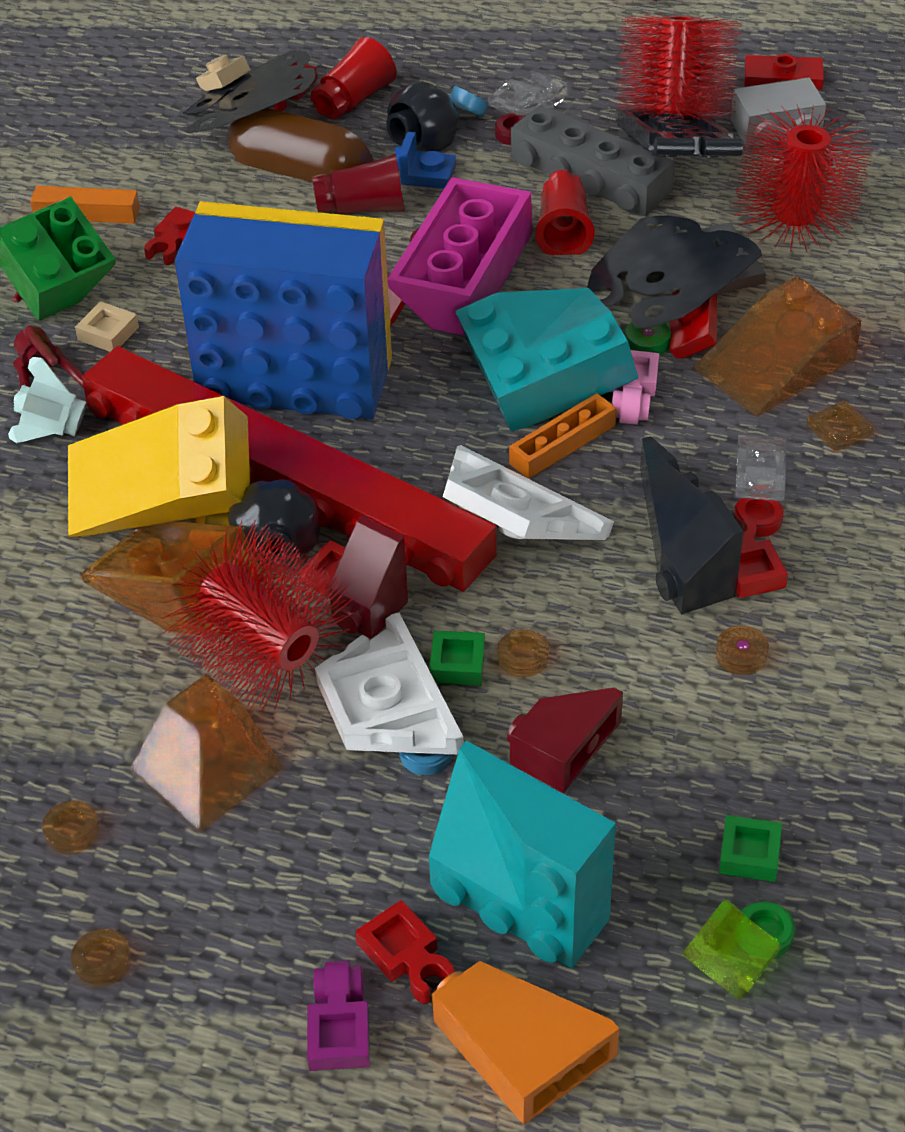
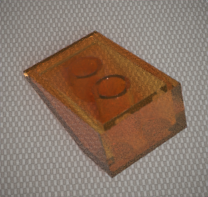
M796 276L765 293L695 365V370L754 416L758 417L855 360L862 321L805 280Z
M172 521L137 527L79 575L87 585L162 629L167 630L187 613L177 614L172 617L168 616L162 620L161 618L199 598L166 601L199 593L201 588L170 584L192 585L185 583L190 582L202 585L201 581H204L203 578L181 568V566L206 578L207 575L197 566L207 574L210 572L198 555L211 571L213 567L216 568L210 553L211 550L213 554L211 537L218 566L223 564L225 528L227 527L226 544L229 561L240 526ZM239 531V535H238V538H237V542H236V546H235V549H234V553H233V557H232L231 563H234V561H235V556H236V551H237V546H238L240 531ZM241 531L240 537L241 547L246 539L243 531ZM246 541L241 551V559L243 558L246 548L248 546V541ZM250 551L245 556L242 565L247 561ZM198 601V602H196V603H194V604H192V605H190V606H188V607H186V608H184V609H182V610H180V611H178V612H176V613H179V612L184 611V610H186V609H188V608H191V607H193V606H196V605L200 604L201 602ZM193 611L180 622H178L176 625H174L172 628H170L168 631H171L172 629H174L175 627H177L178 625H180L181 623H183L184 621L198 613V611ZM205 611L198 614L192 621L201 617ZM189 621L174 629L173 632H180L183 629L181 627L186 625ZM206 623L203 630L209 627L210 623ZM197 625L193 631H195L201 625ZM191 627L184 629L181 633H185Z

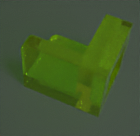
M725 899L683 951L682 955L739 1001L751 989L778 954L781 945L771 935L748 919L734 904Z

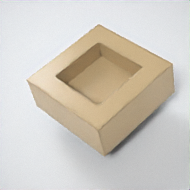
M222 55L206 64L208 71L196 77V80L201 89L209 91L228 85L251 69L244 56L229 60L227 55Z
M101 301L75 326L78 341L109 352L116 346L121 347L139 328L137 314Z

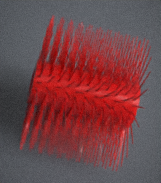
M689 15L663 16L661 18L650 16L654 18L641 17L631 18L640 20L621 21L636 22L626 24H640L636 26L629 25L632 27H623L635 29H620L639 31L622 32L644 33H628L640 35H629L638 37L627 38L642 39H624L637 41H624L631 44L622 45L633 46L619 47H634L621 49L645 50H633L639 52L624 51L636 53L625 55L639 56H619L636 57L623 59L641 62L618 63L632 64L626 65L631 67L635 66L634 68L623 69L636 71L624 72H638L618 74H635L622 76L642 79L621 78L632 80H617L631 81L630 83L622 84H635L622 86L637 87L625 89H639L617 90L636 91L622 92L635 94L623 96L634 97L617 98H633L626 100L636 102L623 103L637 104L628 106H641L618 108H643L620 110H644L635 112L654 111L645 114L660 113L658 115L670 113L669 117L672 114H678L682 118L683 116H693V114L705 116L699 113L715 116L721 115L710 113L728 114L712 111L736 112L710 109H732L716 108L731 107L717 105L727 104L717 102L735 101L715 100H733L719 98L730 96L717 94H737L709 92L733 93L718 91L732 90L722 88L729 86L718 85L735 84L716 83H735L725 82L724 80L732 79L723 78H738L725 77L738 75L721 74L733 72L725 71L731 69L720 68L737 67L717 66H737L728 65V63L736 62L727 61H739L728 60L739 58L724 57L735 56L726 53L736 52L724 51L740 50H720L738 48L720 46L731 45L722 43L733 42L718 41H735L725 39H736L728 36L740 35L729 34L742 33H727L739 31L719 30H731L721 27L737 28L727 26H740L725 24L742 23H720L737 21H720L729 19L707 20L714 18L701 19L700 17Z
M813 108L810 125H806L805 115L803 122L800 114L803 125L798 126L795 119L793 120L788 112L786 113L795 126L793 128L783 120L781 121L784 124L780 122L783 127L765 120L785 130L788 134L774 127L772 128L775 130H772L770 127L765 128L754 125L770 130L773 134L762 130L759 131L769 135L761 133L749 134L777 137L779 141L772 138L768 140L760 136L761 138H753L762 139L763 141L752 140L751 142H745L765 144L748 145L753 147L759 146L764 149L747 148L755 150L747 152L762 156L744 153L750 155L748 158L757 157L762 160H748L753 163L746 164L753 165L746 166L750 167L748 169L743 168L744 170L759 169L760 171L749 170L741 172H756L759 175L752 173L739 174L752 177L747 178L752 179L749 181L741 180L750 182L742 183L741 186H738L746 187L740 190L750 191L742 192L750 194L742 196L760 200H737L756 202L755 204L734 203L752 205L745 207V210L758 209L747 212L765 211L761 214L734 215H758L749 221L775 215L773 218L749 222L755 223L770 220L755 230L757 231L780 221L779 226L767 236L772 235L778 228L780 230L783 224L787 226L781 237L786 230L787 236L790 226H793L791 248L795 226H798L800 243V233L804 242L802 235L803 226L807 229L808 235L809 233L811 234L807 226L810 223L823 233L815 219L837 232V229L827 221L838 222L826 218L824 214L833 218L837 216L842 219L843 217H849L839 215L838 212L846 213L837 210L859 211L849 209L850 207H859L848 206L846 203L853 204L849 202H857L851 199L859 200L860 198L852 196L857 197L860 195H847L844 193H858L850 190L854 189L852 187H859L856 186L859 184L856 182L866 181H858L854 178H866L855 177L852 174L860 175L856 173H865L858 171H866V169L859 167H869L852 165L853 163L857 164L860 162H854L849 159L868 158L861 155L869 154H855L851 152H870L854 150L857 148H870L849 146L861 143H841L844 141L872 139H850L854 137V135L831 140V137L856 133L850 132L835 135L853 123L827 132L826 129L835 121L833 120L827 127L824 126L822 129L819 125L823 121V117L818 126V120L815 126L812 125ZM772 142H776V143H779V144H781V145H780V146H777V145L773 144ZM836 146H846L847 148L838 149V148H835V147H836ZM857 155V156H861V157H856V158H854V157H849V156ZM847 166L856 167L859 169L848 168ZM843 181H851L856 184H849ZM838 195L849 196L851 198H844ZM761 207H771L770 209H761ZM820 209H826L830 213L824 212ZM816 215L820 217L822 220H824L826 223H828L830 226L826 225L825 223L817 219Z
M241 521L229 561L226 527L223 564L218 566L210 537L213 554L211 550L210 553L216 568L213 567L211 571L199 555L198 557L210 572L207 574L197 566L207 575L206 578L181 566V568L203 578L204 581H201L202 585L190 582L185 583L192 585H170L201 587L199 593L166 602L189 598L199 599L161 618V620L168 616L172 617L177 614L187 613L170 627L172 628L193 611H198V613L174 628L176 629L189 621L171 642L184 629L191 627L179 638L181 639L191 630L189 635L181 642L186 641L189 636L196 632L188 640V644L192 642L194 644L182 656L191 649L190 653L186 656L188 657L193 652L192 650L196 642L200 641L194 649V653H198L201 657L203 655L206 656V654L208 656L197 668L205 660L207 661L211 653H214L206 663L207 666L204 670L211 665L213 666L218 661V664L214 667L222 666V668L213 678L218 674L216 680L220 678L218 681L220 682L225 672L233 666L228 675L223 679L225 681L232 673L233 676L229 678L230 680L227 684L230 681L233 682L234 679L233 684L235 685L236 681L243 675L239 684L233 689V694H236L237 692L235 691L238 686L246 680L238 691L240 692L247 684L249 686L240 698L245 692L247 694L249 687L254 683L250 693L246 696V701L257 688L251 700L253 699L260 686L262 688V683L265 679L262 692L258 696V698H261L263 691L266 689L262 699L263 702L270 683L275 676L276 682L261 710L262 713L272 691L277 686L276 701L283 670L286 673L274 710H276L287 673L289 674L291 701L294 669L299 667L305 690L303 681L305 677L301 670V665L304 666L303 663L306 661L315 673L307 661L310 658L316 663L310 657L311 654L326 660L313 653V651L318 652L315 650V647L331 649L327 647H343L340 645H317L318 639L350 629L319 634L346 618L344 617L320 631L317 630L320 626L340 618L334 619L331 617L344 606L326 620H320L324 615L340 605L338 604L330 610L334 604L338 603L337 601L341 596L332 605L321 610L341 591L339 590L328 600L332 593L339 588L337 587L339 583L330 594L323 598L331 590L330 586L323 593L326 585L332 578L330 579V576H325L322 582L314 588L321 579L320 577L318 579L317 577L315 578L319 571L316 574L314 573L310 580L309 577L316 568L310 567L307 563L304 567L300 566L304 562L303 560L300 563L303 557L302 555L299 558L300 553L297 555L295 563L287 571L289 565L295 559L294 557L298 550L293 554V558L287 565L286 561L292 556H286L284 550L282 557H279L286 542L280 547L278 546L275 552L271 554L276 543L270 550L271 543L274 541L273 539L270 542V539L276 531L268 539L266 538L258 550L257 548L265 534L255 548L256 540L263 530L255 539L256 532L253 543L248 549L253 537L252 534L244 556L241 559V551L252 530L251 528L241 547ZM239 531H240V536H239V541H238V546H237L235 561H234V563H231V560H232V557H233V553H234V549H235L236 542H237V538H238ZM268 541V544H267L266 548H265L264 551L261 553V551H262V549H263V547H264V544ZM281 548L279 554L272 560L276 551H278ZM250 551L247 561L242 565L245 556ZM261 559L259 566L256 568V562ZM299 561L297 568H294L295 564ZM308 567L307 571L303 575H300V573ZM312 568L310 574L303 580L306 573ZM278 578L277 582L272 585L273 581ZM328 578L326 584L317 593L322 583ZM293 589L292 593L287 596L288 592ZM327 598L322 606L316 607L320 602ZM317 599L315 605L308 609L309 605ZM308 600V603L303 606V603ZM198 601L201 602L200 604H198V605H196V606H193V607L188 608V609H186V610H184V611H181V612H179V613H176V612H178V611H180V610H182V609H184V608H186V607H188V606H190V605H192V604H194V603H196V602H198ZM326 610L322 616L315 619L320 612ZM205 611L201 617L192 621L198 614ZM210 623L209 627L203 630L205 624ZM197 625H201L195 631H193ZM230 636L229 641L225 643L226 638ZM205 642L202 648L196 652L197 648ZM244 648L243 653L239 655L240 650ZM216 655H218V657L216 658V660H215L211 665H209V663L211 662V660H212ZM258 661L257 666L253 667L254 663ZM228 665L226 670L220 675L222 669ZM262 666L260 673L254 677L256 670ZM274 670L271 679L266 684L268 675ZM261 675L262 680L254 688L259 676Z

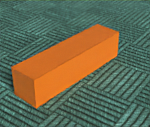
M36 186L30 200L33 213L71 196L89 222L135 224L140 210L137 190Z
M598 393L592 395L510 445L509 464L526 478L534 477L616 425V407Z

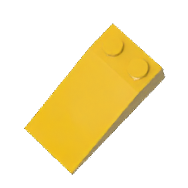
M220 396L178 404L68 445V536H90L229 512L230 507L242 502L244 491L250 486L248 416L227 398Z

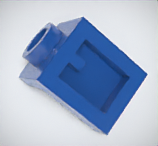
M407 132L402 146H396L394 154H396L398 171H400L401 185L444 189L451 177H453L456 168V155L441 154L437 151H417L415 132Z

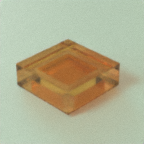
M846 400L814 413L807 418V426L835 453L873 435L874 426Z

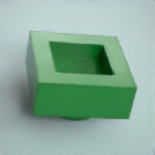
M434 630L429 671L436 684L482 686L485 633Z
M726 815L719 874L775 882L778 870L782 823Z

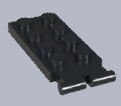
M618 109L617 125L628 133L629 137L634 138L636 143L642 144L644 149L652 150L653 156L716 158L719 156L742 155L743 140L733 138L732 132L708 117L697 114L683 116V118L678 114H672L669 117L670 113L658 115L660 113L645 114L654 111L635 112L644 110Z

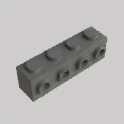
M538 105L511 128L512 159L523 166H531L549 175L557 170H568L571 174L580 177L587 194L597 195L614 202L624 210H632L646 216L673 192L674 160L667 157L653 156L650 150H646L641 146L545 106Z

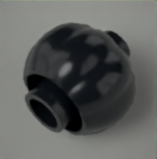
M419 81L405 86L391 98L387 110L386 126L387 132L394 143L402 145L406 133L415 132L416 140L421 138L420 144L416 148L417 151L438 152L451 145L456 135L458 114L454 103L445 91L431 83Z
M286 479L274 481L261 480L252 483L245 489L242 502L234 504L229 508L228 522L231 527L230 539L232 546L234 547L242 521L240 530L242 529L240 537L241 547L251 528L252 530L241 551V556H244L252 534L253 537L248 549L253 543L255 533L257 532L256 539L263 530L256 540L255 548L265 534L257 550L265 542L267 536L269 538L276 531L270 539V542L274 539L270 550L275 543L278 545L282 541V545L286 542L283 547L284 549L290 542L285 550L286 556H292L298 550L295 557L300 553V558L304 553L306 554L313 550L319 541L320 526L318 523L319 511L317 503L310 494L301 491L297 484ZM239 531V535H238V538H237V542H236V546H235V551H237V546H238L240 531ZM268 541L264 544V547H263L261 553H262V552L264 551V549L266 548V546H267V544H268ZM275 547V548L271 551V554H272L273 552H275V550L277 549V547ZM281 548L278 551H276L272 560L279 554ZM293 556L286 561V565L291 561ZM297 557L291 562L289 567L295 563ZM261 559L258 562H256L257 567L259 566Z

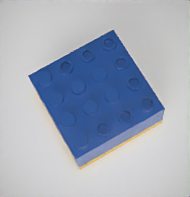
M200 201L175 258L194 382L242 405H250L256 409L278 408L295 410L301 414L315 412L340 415L346 419H356L358 417L374 419L392 360L384 219Z

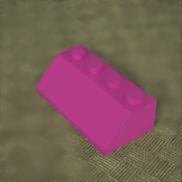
M451 177L387 279L388 287L431 329L464 336L455 311L492 294L499 293L533 234L531 192Z

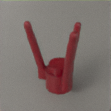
M29 325L17 334L14 340V348L19 357L13 362V365L18 372L20 388L22 385L30 387L28 366L30 359L33 357L44 358L50 367L58 363L83 387L81 378L83 374L64 356L60 347L52 344L43 329Z

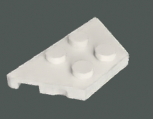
M462 445L457 446L443 497L459 505L458 507L498 525L499 531L504 535L516 539L606 540L609 537L614 521Z
M400 613L387 617L385 619L386 629L371 640L361 635L351 642L345 651L331 656L315 667L318 687L346 750L458 755L460 747L464 744L463 735Z

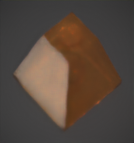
M205 674L165 703L133 761L131 770L195 829L201 832L281 771L282 765L244 705L210 675Z

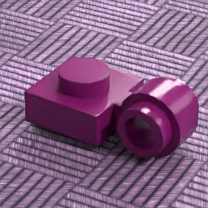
M350 960L326 961L325 968H314L313 984L316 1004L307 1005V1062L309 1070L370 1067L369 1008L367 1001H364L362 965L351 966Z

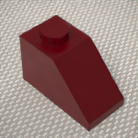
M364 516L356 522L331 584L334 581L335 583L329 591L331 593L339 583L337 586L339 588L332 593L330 599L339 590L341 591L330 603L332 605L341 596L338 600L339 602L334 604L331 609L338 604L340 605L333 609L331 613H335L344 606L332 618L340 617L334 620L336 622L346 617L336 623L342 630L350 629L345 632L349 634L358 632L372 639L386 626L385 619L392 614L398 613L408 603L404 536Z
M613 687L540 698L526 715H518L508 730L507 742L510 743V764L564 793L621 723L623 692Z

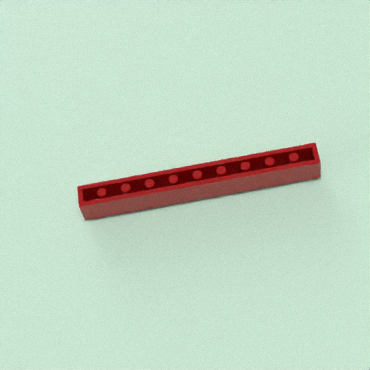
M116 346L81 376L86 397L85 401L89 410L99 418L109 417L123 425L178 404L223 396L119 346ZM227 398L248 416L250 485L261 480L274 481L277 479H286L297 484L301 491L310 494L316 501L320 527L330 526L346 534L350 539L356 522L364 516L404 536L406 565L427 574L429 579L439 586L445 587L450 585L462 592L466 591L497 556L496 524Z

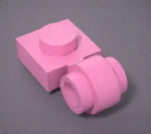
M631 350L639 379L609 392H613L612 405L616 407V418H620L619 423L638 425V420L648 421L650 396H655L659 353Z

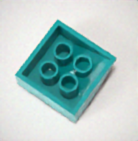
M589 288L500 292L455 311L468 346L510 431L528 428L573 408L596 393L602 395L639 379L628 340L611 311Z
M466 740L458 752L429 853L430 885H432L438 897L447 904L458 906L462 903L479 913L484 924L494 932L506 934L509 931L526 941L530 950L541 960L548 963H554L558 960L572 969L610 920L616 823Z

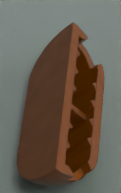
M265 108L231 122L228 131V148L238 162L250 167L312 183V177L331 174L332 170L374 162L364 142L346 128L270 108Z

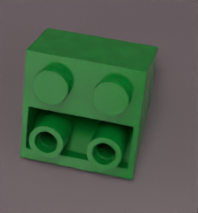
M71 196L0 226V267L32 314L39 321L81 302L116 264L115 257Z

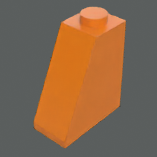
M482 961L477 962L464 972L456 971L448 975L439 984L436 991L432 993L435 1024L523 1125L618 1055L620 1028L611 1019Z

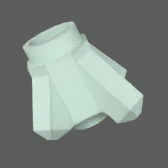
M31 358L28 369L33 374L34 380L31 387L22 385L20 391L14 397V411L21 413L19 425L12 426L8 434L9 439L15 443H20L52 434L63 436L66 433L75 437L87 402L77 399V395L69 392L44 358Z

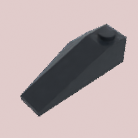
M651 436L642 438L640 472L658 570L656 573V584L661 597L665 601L672 599L681 615L736 597L744 531L722 499L713 490L702 493L698 489L699 480L696 475L691 471L681 474L677 460L671 453Z

